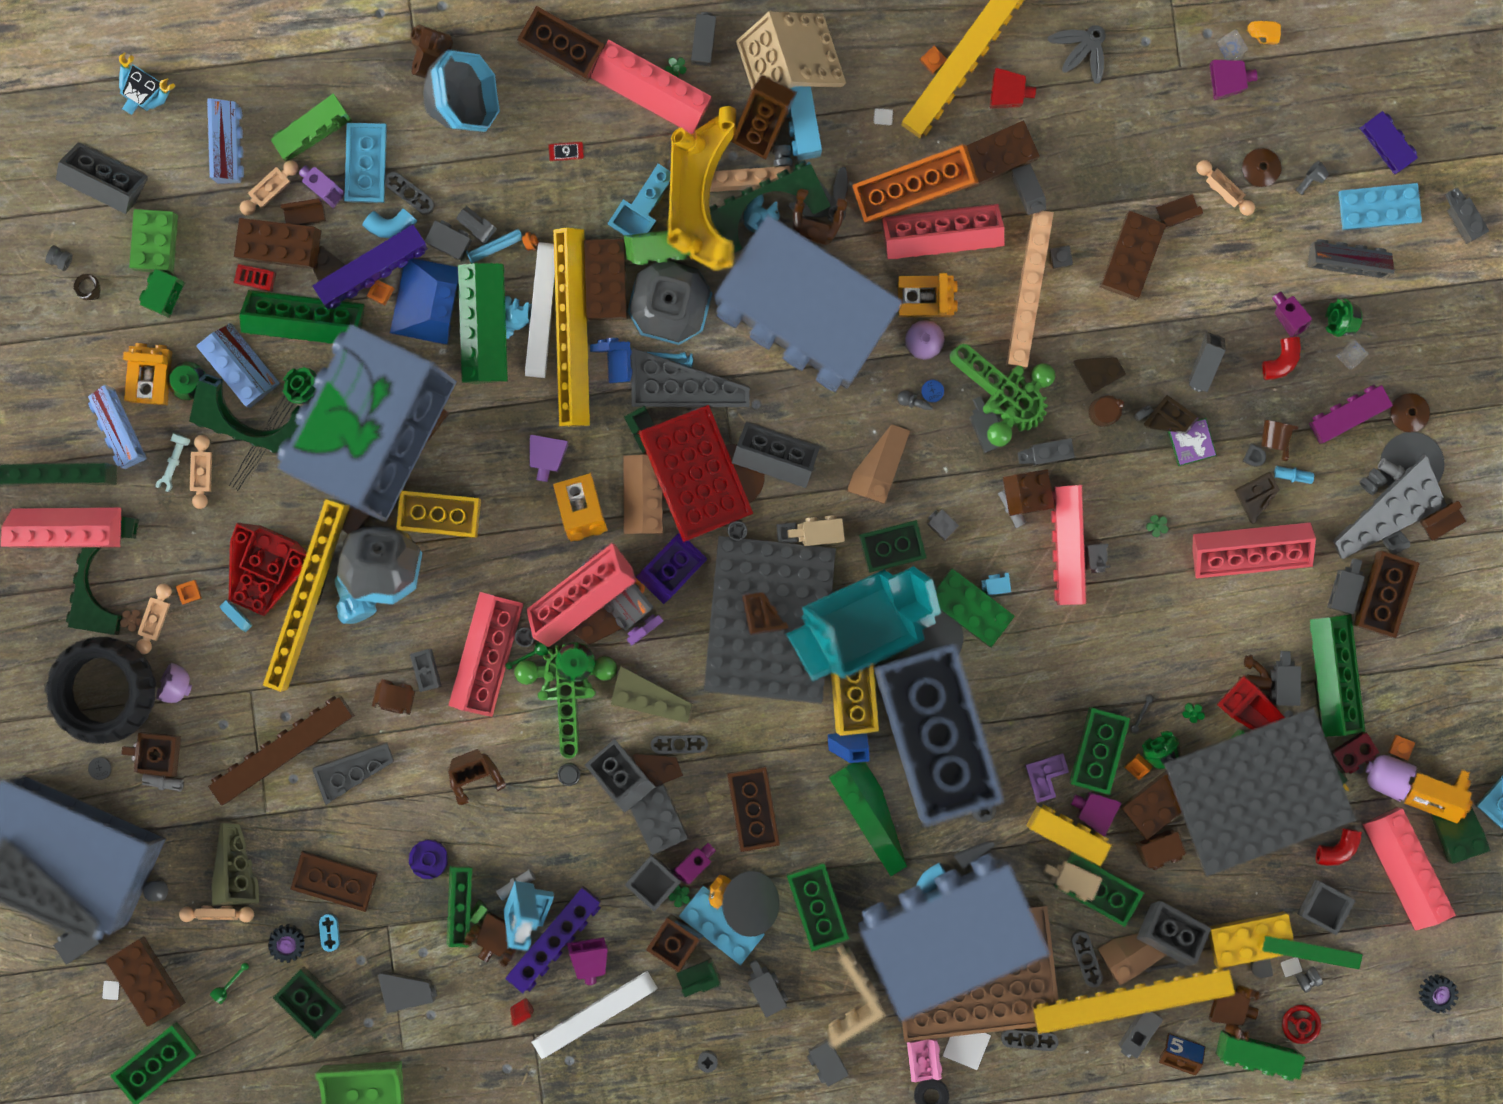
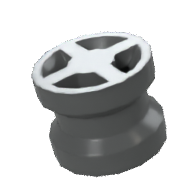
M709 1050L702 1052L698 1058L700 1070L709 1073L716 1069L718 1063L716 1054Z

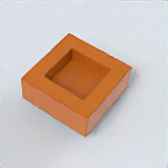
M935 46L920 58V61L932 74L947 60Z
M376 280L366 296L385 306L394 288Z
M196 580L176 586L182 605L202 599Z
M1395 735L1388 753L1408 761L1415 742Z
M1138 753L1124 768L1140 780L1150 772L1153 766Z

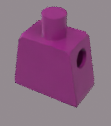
M1212 60L1209 64L1214 101L1245 92L1248 89L1247 82L1257 81V70H1246L1244 61Z
M1281 291L1272 297L1277 305L1274 313L1290 337H1296L1309 328L1312 318L1294 296L1287 299Z
M1088 792L1086 798L1075 794L1070 805L1080 809L1077 814L1079 819L1099 834L1105 836L1121 802Z
M709 843L701 850L695 848L672 871L685 885L690 884L711 863L708 858L716 850ZM696 857L700 859V863L698 865H695L694 859Z
M604 937L567 943L577 979H585L586 985L596 984V977L603 976L606 970L607 945Z

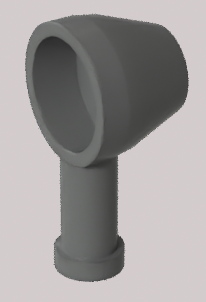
M1320 161L1315 162L1308 170L1306 178L1298 188L1296 187L1295 191L1303 196L1312 181L1324 182L1329 175L1325 166Z

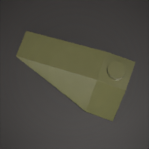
M220 824L212 880V905L233 906L259 903L258 880L253 875L251 869L252 862L251 859L248 860L246 854V843L240 824Z

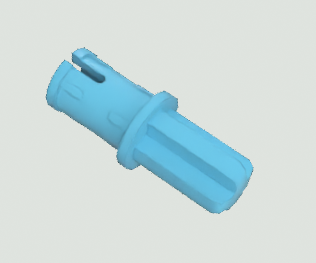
M1278 465L1275 467L1274 478L1291 480L1292 483L1297 481L1312 484L1314 481V473L1297 470L1296 467L1293 469Z

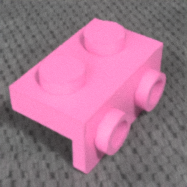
M928 1039L907 1042L912 1082L942 1079V1066L939 1059L940 1047L937 1040Z

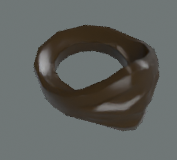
M82 274L74 282V290L81 299L96 300L100 297V284L95 276ZM85 279H90L94 283L95 288L89 294H83L79 289L80 283Z

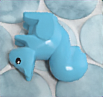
M763 194L753 199L746 206L743 213L744 226L753 233L757 232L767 215L777 221L780 219L777 202H774L768 209L761 207L764 202Z
M505 296L506 339L513 336L514 330H520L530 323L532 304L526 302L524 306H519V299L515 298L512 302L510 296Z

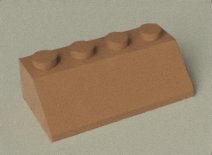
M648 455L624 456V534H663V491Z

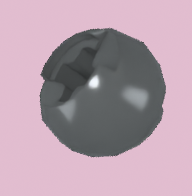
M995 804L987 806L988 814L980 815L981 811L977 809L972 811V815L979 822H989L996 815Z
M164 881L147 882L144 886L143 894L148 901H161L166 899L169 889Z

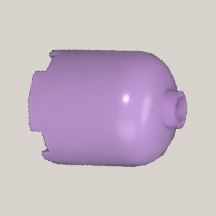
M1380 755L1373 763H1368L1365 772L1368 773L1367 782L1372 789L1401 802V800L1405 799L1411 788L1408 782L1411 776L1415 777L1417 767L1388 755Z

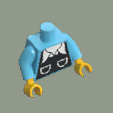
M125 52L120 55L119 89L121 90L120 94L128 99L122 109L133 115L138 106L148 111L163 105L169 95V90L174 89L175 84L172 83L168 86V78L158 81L135 65H130L134 60L132 55L129 56L128 60L125 58Z

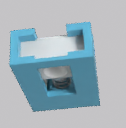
M514 882L503 910L509 948L528 950L531 943L530 932L532 929H536L537 926L543 927L554 899L553 892L534 889V884Z

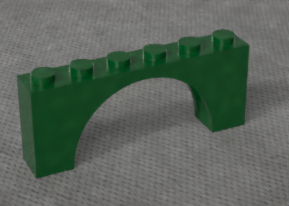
M799 162L794 165L795 169L789 172L785 169L777 173L778 177L772 180L770 178L759 182L760 186L754 189L752 186L741 191V195L737 197L734 195L729 196L723 200V204L719 206L713 204L710 206L713 224L725 240L733 243V253L742 249L738 236L740 217L746 206L759 195L767 192L781 191L797 196L798 190L804 189L808 190L804 203L809 207L813 215L831 206L810 162Z
M204 373L197 383L189 422L194 423L198 427L209 428L218 434L232 436L235 440H243L253 446L269 449L270 452L278 453L283 442L287 439L292 440L299 427L296 423V417L301 406H297L291 413L289 421L279 428L273 430L251 428L235 418L228 409L223 396V379Z
M108 463L0 464V487L27 484L117 485V466Z
M121 516V539H136L139 519ZM82 547L76 561L77 565H79L78 571L75 572L73 577L75 588L74 592L70 595L71 611H68L66 617L68 627L119 635L122 616L114 614L101 606L93 596L89 585L90 565L95 555L103 547Z

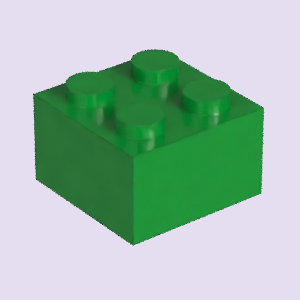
M155 268L154 272H151L148 276L146 290H143L140 294L139 301L141 302L139 305L170 318L185 282Z

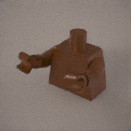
M798 190L796 196L798 201L795 203L793 212V229L795 233L808 241L825 245L830 244L841 227L844 217L843 211H846L848 205L847 201L838 198V210L834 214L833 223L802 216L805 206L804 199L808 194V190Z
M479 749L455 757L450 763L448 769L450 786L456 795L459 805L469 803L467 801L469 798L463 793L462 786L488 775L491 776L493 781H496L497 791L506 787L505 781L501 777L496 765L487 754H481Z
M491 912L486 914L482 927L474 925L469 933L466 934L463 943L472 947V941L477 939L476 944L483 947L478 958L485 962H489L493 954L499 957L503 954L502 961L498 962L504 967L509 964L516 952L515 948L508 947L505 920Z
M1239 985L1234 990L1235 994L1233 996L1213 1000L1208 1019L1214 1023L1226 1024V1032L1235 1036L1236 1039L1248 1040L1249 1031L1244 1032L1238 1026L1244 1025L1246 1017L1254 1020L1257 1019L1259 1009L1249 1006L1250 997H1254L1257 1002L1261 993L1244 985Z

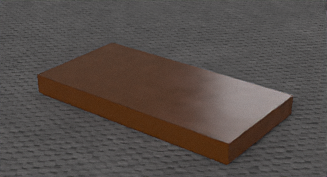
M302 851L290 890L366 912L378 873Z

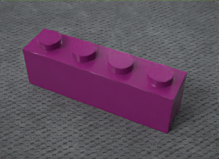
M1374 384L1364 389L1365 394L1361 396L1355 394L1347 398L1348 403L1342 406L1338 403L1329 408L1331 412L1325 415L1321 412L1312 417L1314 421L1309 423L1319 444L1329 441L1392 407L1393 405L1383 386L1376 387Z

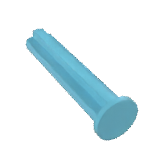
M517 229L470 252L466 251V254L472 264L521 241L523 235Z

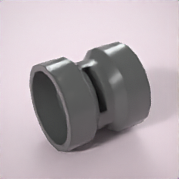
M791 145L773 147V154L775 155L774 167L793 166V159L790 157L792 153Z
M53 245L46 255L45 262L50 265H56L58 269L66 271L72 261L73 254L67 251L63 252L59 247Z
M1375 468L1369 472L1367 477L1359 481L1360 485L1372 496L1378 492V487L1384 486L1388 482L1385 476Z
M737 520L729 523L727 531L731 539L739 541L746 537L747 527L744 522Z
M521 628L516 632L515 641L519 646L529 647L534 644L535 639L532 636L531 628Z
M1315 967L1309 968L1306 973L1296 975L1297 981L1305 993L1311 991V988L1314 986L1319 987L1323 985V981Z

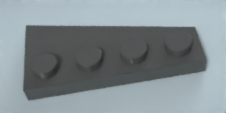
M388 742L313 767L312 770L325 805L394 762V758Z

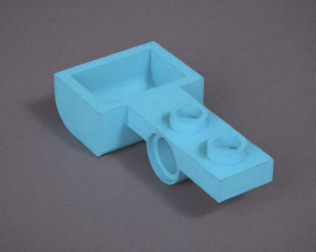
M657 164L633 203L630 204L623 199L607 225L622 235L651 232L657 222L649 214L658 204L669 185L671 171Z

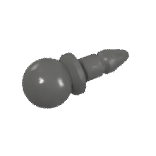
M907 390L901 391L898 394L897 400L902 406L909 405L910 408L916 406L924 410L933 409L929 403L917 399V395H912Z

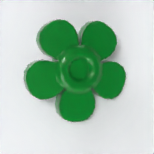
M674 57L668 59L670 65L665 66V71L676 77H679V73H686L687 68L683 66L685 60L682 57H679L677 60Z
M1157 515L1150 517L1152 523H1147L1146 529L1152 531V536L1159 537L1160 532L1163 534L1168 532V527L1164 525L1168 521L1166 517L1161 516L1159 518Z
M1187 703L1185 705L1186 710L1182 712L1184 718L1190 717L1191 723H1197L1198 719L1203 720L1205 717V713L1202 712L1203 707L1200 704L1193 706L1192 703Z
M678 885L668 898L670 901L675 900L674 905L679 908L683 903L688 904L691 898L687 895L690 890L686 886L681 889V886Z

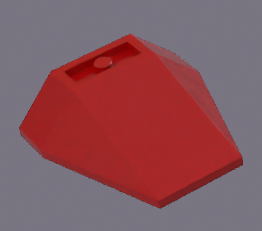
M237 523L230 540L229 601L265 616L300 576L307 551L297 541L266 527Z

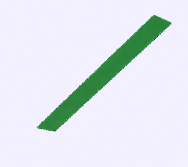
M1265 936L1262 948L1264 952L1353 969H1360L1363 957L1362 954L1270 936Z

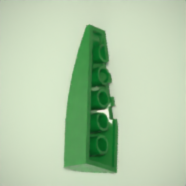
M866 762L849 763L829 775L830 781L890 877L906 868L907 864L883 790Z

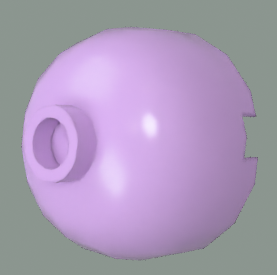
M928 320L914 323L907 331L905 338L906 347L914 357L923 360L931 359L938 355L945 341L944 333L940 326Z
M169 664L161 678V689H157L156 699L166 703H176L184 695L188 696L192 685L189 684L190 677L188 672L179 665Z

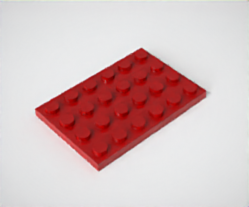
M709 405L638 432L683 542L753 514Z

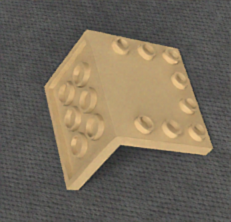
M769 11L736 40L751 89H753L761 74L790 89L793 86L843 87L846 84L824 14Z
M843 944L836 948L841 955L839 959L867 1004L857 1010L855 1008L849 1010L845 1014V1018L842 1020L836 1019L829 1024L827 1032L829 1042L833 1048L885 1016L881 1003L878 1000L879 997L875 992L876 988L871 980H867L864 975V969L860 963L857 964L855 955L850 947L845 948Z

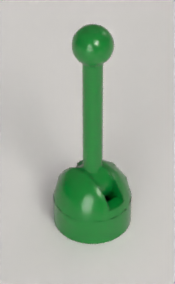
M538 642L534 647V651L513 662H507L505 667L510 670L514 665L535 654L539 656L548 655L550 648Z
M243 963L241 969L224 987L215 988L209 995L221 1005L227 998L226 990L243 971L248 970L249 964Z

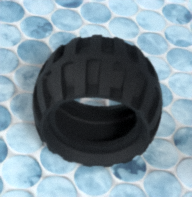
M111 637L87 638L66 648L52 664L48 672V681L45 684V693L48 700L47 707L55 718L56 724L75 739L93 744L112 743L133 734L148 719L156 698V681L147 659L132 645ZM94 658H106L116 663L125 673L129 683V700L123 712L114 720L106 723L88 718L80 711L74 701L73 685L75 677L82 666Z

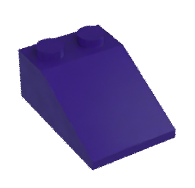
M678 533L636 578L656 598L665 604L701 567L707 558L689 540L683 542L680 533Z

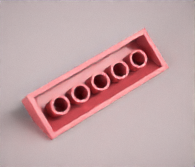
M609 39L599 55L591 75V79L691 134L697 129L712 102V96Z
M998 204L882 218L888 260L1004 246V225Z
M1082 485L1054 487L1052 495L1055 508L1054 511H1051V522L1055 523V531H1052V542H1055L1056 550L1052 551L1053 562H1056V570H1053V581L1057 582V589L1054 590V601H1057L1058 605L1086 604Z
M121 508L12 509L1 527V546L10 548L120 547Z
M1311 522L1193 534L1192 550L1195 577L1197 579L1313 567L1316 537Z
M610 544L526 609L532 636L535 640L547 647L552 646L636 582L631 565L615 544Z
M483 592L479 593L448 706L466 712L493 717L506 670L505 664L509 659L524 603Z
M1396 807L1362 824L1415 931L1440 924L1456 916L1403 808Z

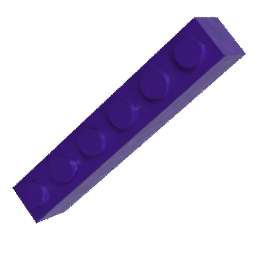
M413 224L312 286L326 309H335L341 305L343 300L355 297L361 289L373 286L379 278L388 277L397 267L402 268L412 258L422 256L426 252L425 250L428 249L427 245Z

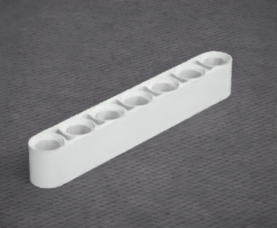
M538 243L525 376L545 378L555 292L553 243Z
M646 971L538 1036L532 1041V1044L541 1059L651 994L658 987L649 972Z

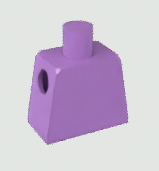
M306 165L300 170L299 175L303 177L302 182L334 209L344 197L345 192L316 167L310 169Z
M530 435V467L538 469L536 480L548 482L550 471L559 472L568 447V441Z

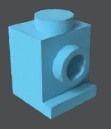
M1003 573L1002 578H1000V574L988 575L989 579L981 580L982 591L986 592L987 595L1011 592L1009 573Z

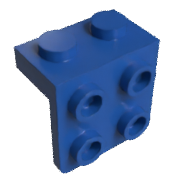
M607 338L597 340L596 344H590V352H607L609 383L629 382L631 380L632 368L630 357L632 350L630 342H619V338Z

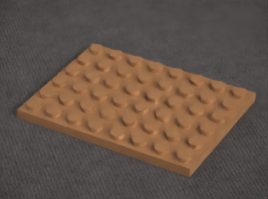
M1047 905L1028 908L1049 955L903 1020L904 1042L1037 1027L1033 1013L1037 1005L1048 1003L1051 1006L1056 1005V1001H1058Z

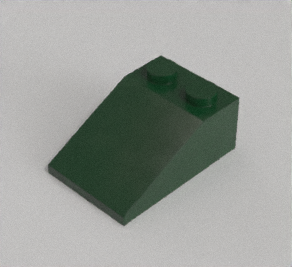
M1472 806L1470 811L1467 812L1464 819L1461 818L1458 824L1431 814L1447 862L1455 864L1490 851L1485 833Z

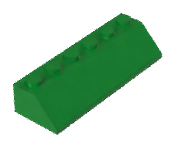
M472 263L458 265L462 383L508 382L504 264Z
M248 290L240 311L241 333L334 344L337 336L341 332L346 333L350 325L362 330L365 304L342 301L341 305L337 308L327 310L320 298Z
M1352 614L1310 619V632L1312 633L1313 641L1312 650L1315 658L1314 668L1317 675V690L1320 700L1319 709L1322 716L1324 737L1346 736L1365 732Z

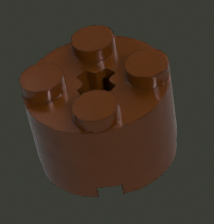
M381 679V682L376 684L372 707L376 708L378 704L381 710L403 714V710H405L406 714L410 715L415 691L411 685L400 683L399 687L395 686L392 681Z

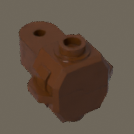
M419 24L416 28L414 27L411 32V43L417 51L412 63V74L426 78L429 67L445 51L451 50L453 45L452 37L447 33Z

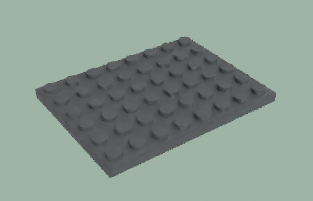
M718 537L703 692L815 704L823 703L825 676L812 681L786 633L806 625L802 618V615H804L802 607L832 594L836 548L752 539L736 541L730 537ZM764 592L769 599V603L776 608L777 614L784 623L788 624L789 628L750 635L743 596Z
M1314 708L1164 763L1206 876L1356 821Z

